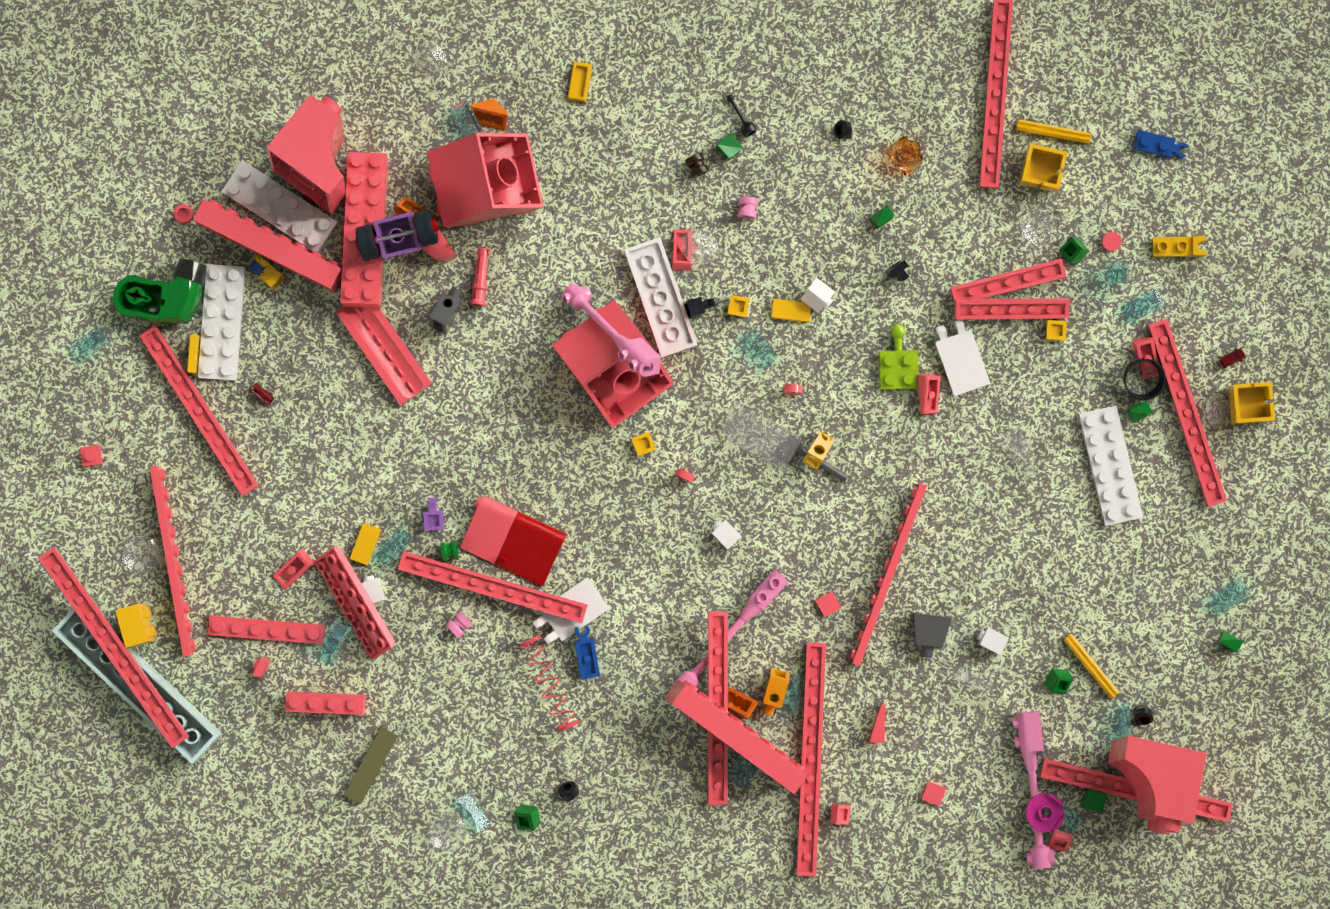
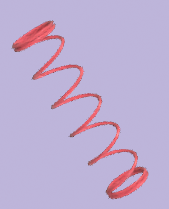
M538 635L523 643H520L518 646L521 649L544 646L539 652H537L527 661V665H536L551 662V664L546 669H544L535 677L534 681L540 682L552 679H559L541 696L542 698L566 696L560 703H558L555 707H553L550 710V715L574 712L566 721H564L561 725L557 727L556 731L559 733L561 731H564L570 727L579 724L580 722L579 720H575L564 725L575 715V711L573 710L551 713L556 707H558L567 699L568 695L557 694L552 696H544L549 690H551L554 686H556L559 683L560 678L553 677L536 680L553 664L552 661L529 663V661L532 660L535 656H537L541 651H543L546 646L544 644L526 646L542 638L541 635Z

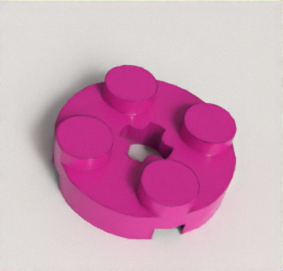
M1039 793L1028 801L1025 817L1029 825L1037 831H1054L1064 821V806L1058 797L1049 793ZM1049 808L1048 813L1050 815L1042 818L1041 809Z

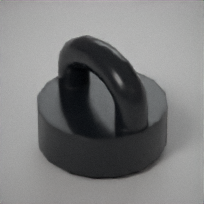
M839 120L835 124L834 134L836 138L843 140L852 138L853 130L849 121Z
M1136 706L1134 708V721L1139 725L1150 724L1153 721L1152 710L1146 706Z
M566 781L559 787L558 793L564 801L568 802L578 796L579 789L573 781Z

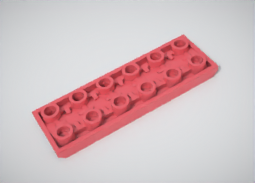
M341 307L336 311L340 320L400 405L432 384L380 308Z
M335 546L316 559L314 562L317 569L321 572L327 586L332 591L337 603L346 615V619L350 622L356 636L361 641L371 660L376 659L394 647L395 641L342 549Z

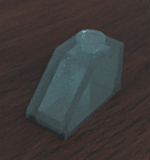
M334 620L324 636L317 659L334 667L352 628Z

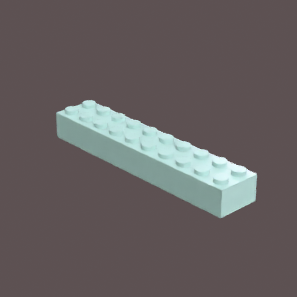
M72 609L52 632L162 735L75 610ZM129 647L128 650L190 736L175 748L191 764L196 763L223 734L132 647Z

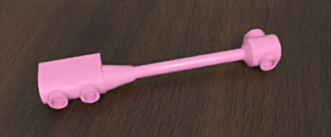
M570 284L565 288L562 294L563 304H570L576 310L584 309L614 339L620 350L618 352L620 361H627L631 372L637 371L644 377L659 374L661 356L641 337L630 340L620 335L588 304L591 301V291L588 287L580 288L577 284Z
M773 569L751 594L740 617L728 630V641L745 622H748L759 612L763 611L788 583L776 570ZM708 653L692 672L684 671L677 680L681 682L686 680L696 687L699 684L698 675L707 666Z
M1040 711L1016 713L1017 717H1013V727L1018 729V737H1015V747L1020 748L1028 771L1031 798L1038 794L1036 777L1037 751L1044 750ZM1034 829L1036 844L1030 848L1031 853H1027V863L1032 864L1033 869L1050 868L1052 865H1055L1054 849H1050L1049 846L1043 844L1042 832Z

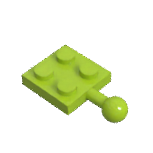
M895 324L890 330L891 336L894 338L895 351H879L880 390L918 389V350L902 351V338L905 336L906 330L901 324Z

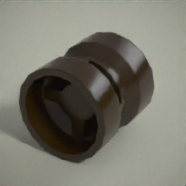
M702 153L695 154L685 160L686 165L691 169L690 174L692 178H697L710 171L708 166L704 164Z

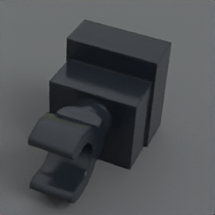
M701 297L684 302L689 320L703 315L706 312L705 309L718 305L716 297L703 302Z

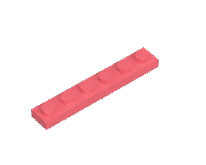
M1062 259L954 286L950 290L955 305V299H986L1063 279L1067 276Z
M1068 298L955 299L954 318L956 320L1069 318L1070 300Z
M210 616L208 635L324 644L325 625Z

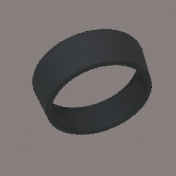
M1137 359L1126 367L1123 374V383L1127 392L1133 398L1142 401L1151 400L1157 397L1164 389L1166 374L1158 362L1151 359ZM1148 361L1158 370V383L1149 393L1135 394L1127 387V374L1136 363Z

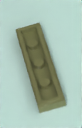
M383 727L380 728L344 796L362 804L398 735Z

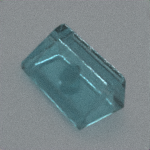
M467 99L450 108L464 137L474 133H484Z
M399 526L373 553L385 566H388L414 539L402 526Z
M1240 577L1208 595L1207 599L1216 614L1220 616L1249 599L1251 593Z
M471 791L454 802L476 834L492 823Z

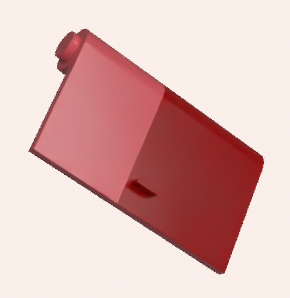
M485 495L482 498L478 497L474 508L477 509L460 548L543 587L567 534Z

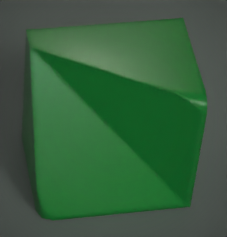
M729 133L716 146L728 161L743 149L732 133Z
M887 204L884 208L870 216L871 221L878 229L894 218V214Z
M1070 237L1059 250L1071 264L1075 265L1079 264L1089 252L1087 247L1075 237Z
M1146 401L1127 410L1133 423L1153 414Z
M1225 631L1221 633L1217 640L1218 645L1235 653L1239 651L1244 640L1238 639Z
M1052 668L1044 684L1050 692L1066 694L1074 678L1067 670Z
M1085 789L1081 808L1103 813L1107 794Z
M520 805L514 812L518 829L534 831L541 823L537 806Z

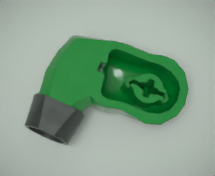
M180 258L172 275L174 278L169 283L148 280L137 275L126 276L117 283L114 289L113 302L115 309L122 315L156 324H187L194 316L200 302L207 266Z

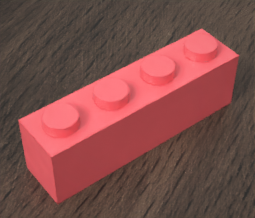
M286 692L285 712L365 714L366 694Z

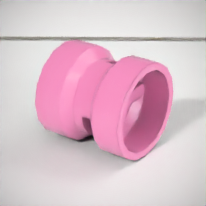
M747 196L739 197L740 209L737 216L755 219L757 213L755 207L758 204V199Z
M460 611L455 615L453 621H449L446 624L458 638L464 634L465 629H469L473 625Z

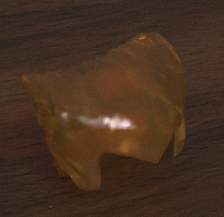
M902 136L885 150V154L895 161L905 176L911 175L917 169L924 155L921 153L920 143L907 140L908 136Z

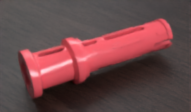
M477 248L475 279L471 285L472 297L469 305L486 306L484 301L485 292L488 290L486 275L490 249Z

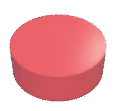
M181 204L175 208L173 215L177 222L187 224L193 219L194 213L188 205Z
M1108 232L1101 240L1102 247L1109 252L1117 250L1122 243L1120 235L1116 232Z
M796 384L784 385V394L802 395V386Z
M677 469L675 476L691 483L695 477L693 474L682 469Z

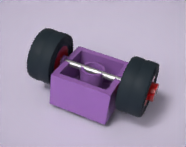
M424 210L422 212L414 213L412 211L373 221L374 227L372 224L357 227L355 230L356 248L360 251L363 260L369 261L380 258V250L383 259L437 244V231H439V227L431 211Z

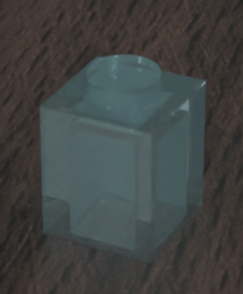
M1110 261L1108 263V283L1127 284L1129 281V261Z

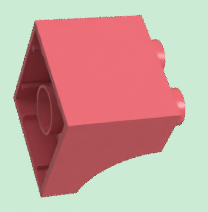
M310 94L266 148L272 171L333 216L346 200L344 176L335 164L337 153L344 142L342 126L344 121L339 116L342 109L327 96H324L319 101Z
M474 133L427 152L430 164L429 176L434 182L438 200L437 212L442 219L443 227L471 226L500 217L530 213L544 207L528 133Z
M615 300L605 307L596 310L620 335L630 340L641 337L650 346L646 338ZM589 317L576 328L565 332L558 341L552 344L612 429L674 384L661 362L659 374L644 377L637 371L631 372L628 362L620 361L618 356L620 350L614 339L592 317Z
M1133 736L1113 740L1111 742L1108 764L1123 773L1132 785L1138 805L1137 818L1148 820L1147 830L1170 835V833L1179 834L1181 825L1194 824L1207 753Z

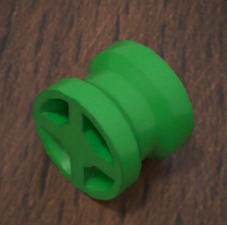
M452 541L449 544L445 542L440 544L444 562L452 558L455 560L459 559L456 541Z

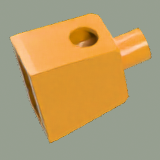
M774 668L770 669L763 695V703L766 704L764 714L775 716L777 707L782 708L790 680L789 672Z

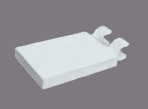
M963 320L953 322L957 335L949 338L947 337L944 325L935 328L940 340L935 342V346L953 396L990 384L972 330H965Z
M587 577L560 596L588 605L583 623L542 612L543 615L532 623L536 629L546 622L550 623L554 631L543 638L547 644H550L558 637L563 642L575 633V627H578L580 630L610 608Z

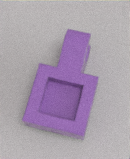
M437 497L428 498L429 511L423 512L424 531L444 530L443 510L437 511Z

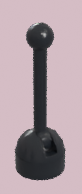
M728 95L727 101L731 102L743 123L741 126L743 136L747 138L756 133L758 129L755 124L750 121L746 122L734 101V96Z

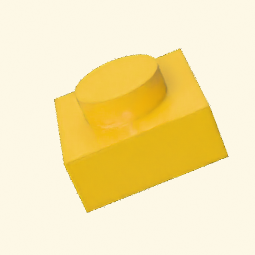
M731 295L727 315L746 318L750 298Z
M1047 320L1045 340L1065 341L1067 321Z
M649 432L631 438L638 457L656 450Z

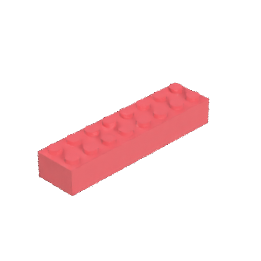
M348 152L340 299L343 307L382 308L384 259L381 250L380 258L364 261L360 251L356 248L355 230L357 227L372 224L374 227L373 221L386 218L389 158L386 153Z
M203 199L193 218L197 224L336 293L342 280V266L332 259L328 262L320 253L316 251L310 253L308 252L309 249L298 242L292 244V241L280 233L276 236L274 235L275 232L264 225L258 227V224L246 216L242 219L240 218L241 215L237 214L236 211L230 208L224 210V207L212 199L208 202Z
M677 680L664 699L793 794L796 793L808 776L803 772L805 768L793 759L788 761L790 757L778 748L773 749L775 745L762 736L758 738L760 734L747 725L743 727L745 723L734 715L730 714L728 716L729 711L717 703L713 705L714 700L701 691L698 694L697 691L699 689L686 680L684 682Z

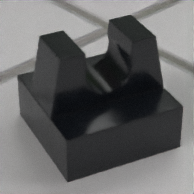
M899 260L886 270L889 277L897 276L899 281L904 282L909 278L904 270L909 267L905 260Z

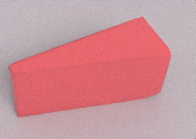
M673 230L672 270H691L692 230Z
M1151 336L1132 341L1137 359H1151L1159 363L1154 339ZM1148 361L1138 362L1143 379L1159 375L1157 368ZM1154 369V371L1151 372V373H1147V372H1146V371H1149V370Z
M918 374L917 383L921 414H936L938 412L940 375Z
M301 549L273 575V578L286 590L312 567L315 562Z
M880 703L868 740L869 743L885 742L886 705L884 703Z

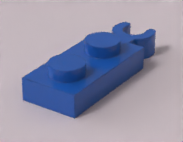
M1138 130L1133 149L1171 158L1172 153H1174L1176 157L1184 158L1186 154H1181L1179 148H1187L1188 145L1186 143H1179L1177 145L1174 144L1175 138Z
M585 625L586 631L583 634L579 633L578 627H575V634L579 637V640L574 641L581 680L600 676L594 638H588L590 633L588 625Z

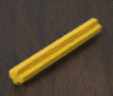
M1018 120L1016 124V130L1085 144H1089L1091 141V133L1025 120Z
M1072 634L1065 637L1064 642L1109 698H1114L1119 693L1115 686Z

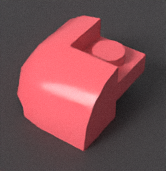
M440 230L437 231L438 243L423 247L427 254L438 262H448L457 258Z

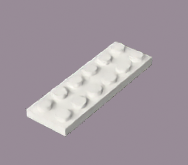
M243 160L221 191L311 251L318 253L338 224L336 220Z
M659 237L624 249L661 358L698 346L661 238Z
M206 264L198 378L237 381L246 267Z
M1117 405L1078 414L1104 526L1143 518Z

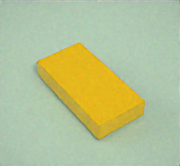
M573 62L568 100L587 101L592 64Z
M773 299L771 318L810 322L811 307L806 303Z
M191 334L189 339L187 372L190 374H198L201 336L197 334Z
M363 523L349 559L369 565L381 529Z

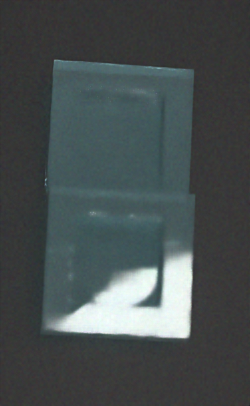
M1156 288L1123 305L1121 309L1128 322L1132 323L1166 304Z
M796 674L789 676L795 694L788 697L793 716L798 715L801 701L800 682Z
M741 756L729 774L728 779L744 789L757 767Z
M1061 800L1065 813L1061 826L1070 834H1073L1085 820ZM1049 808L1043 810L1048 813Z

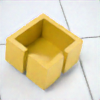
M1030 143L1026 149L1019 184L1033 188L1040 185L1039 189L1056 193L1060 188L1063 175L1061 171L1064 169L1068 152Z
M1272 382L1228 386L1231 425L1271 422L1275 420L1274 403L1265 405V401L1273 399Z
M135 604L115 610L125 648L156 641L157 631L155 626L150 624L152 613L149 606L146 607V604Z

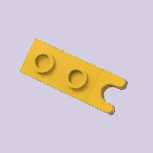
M1153 237V257H1205L1207 251L1200 250L1197 245L1198 243H1204L1207 237Z

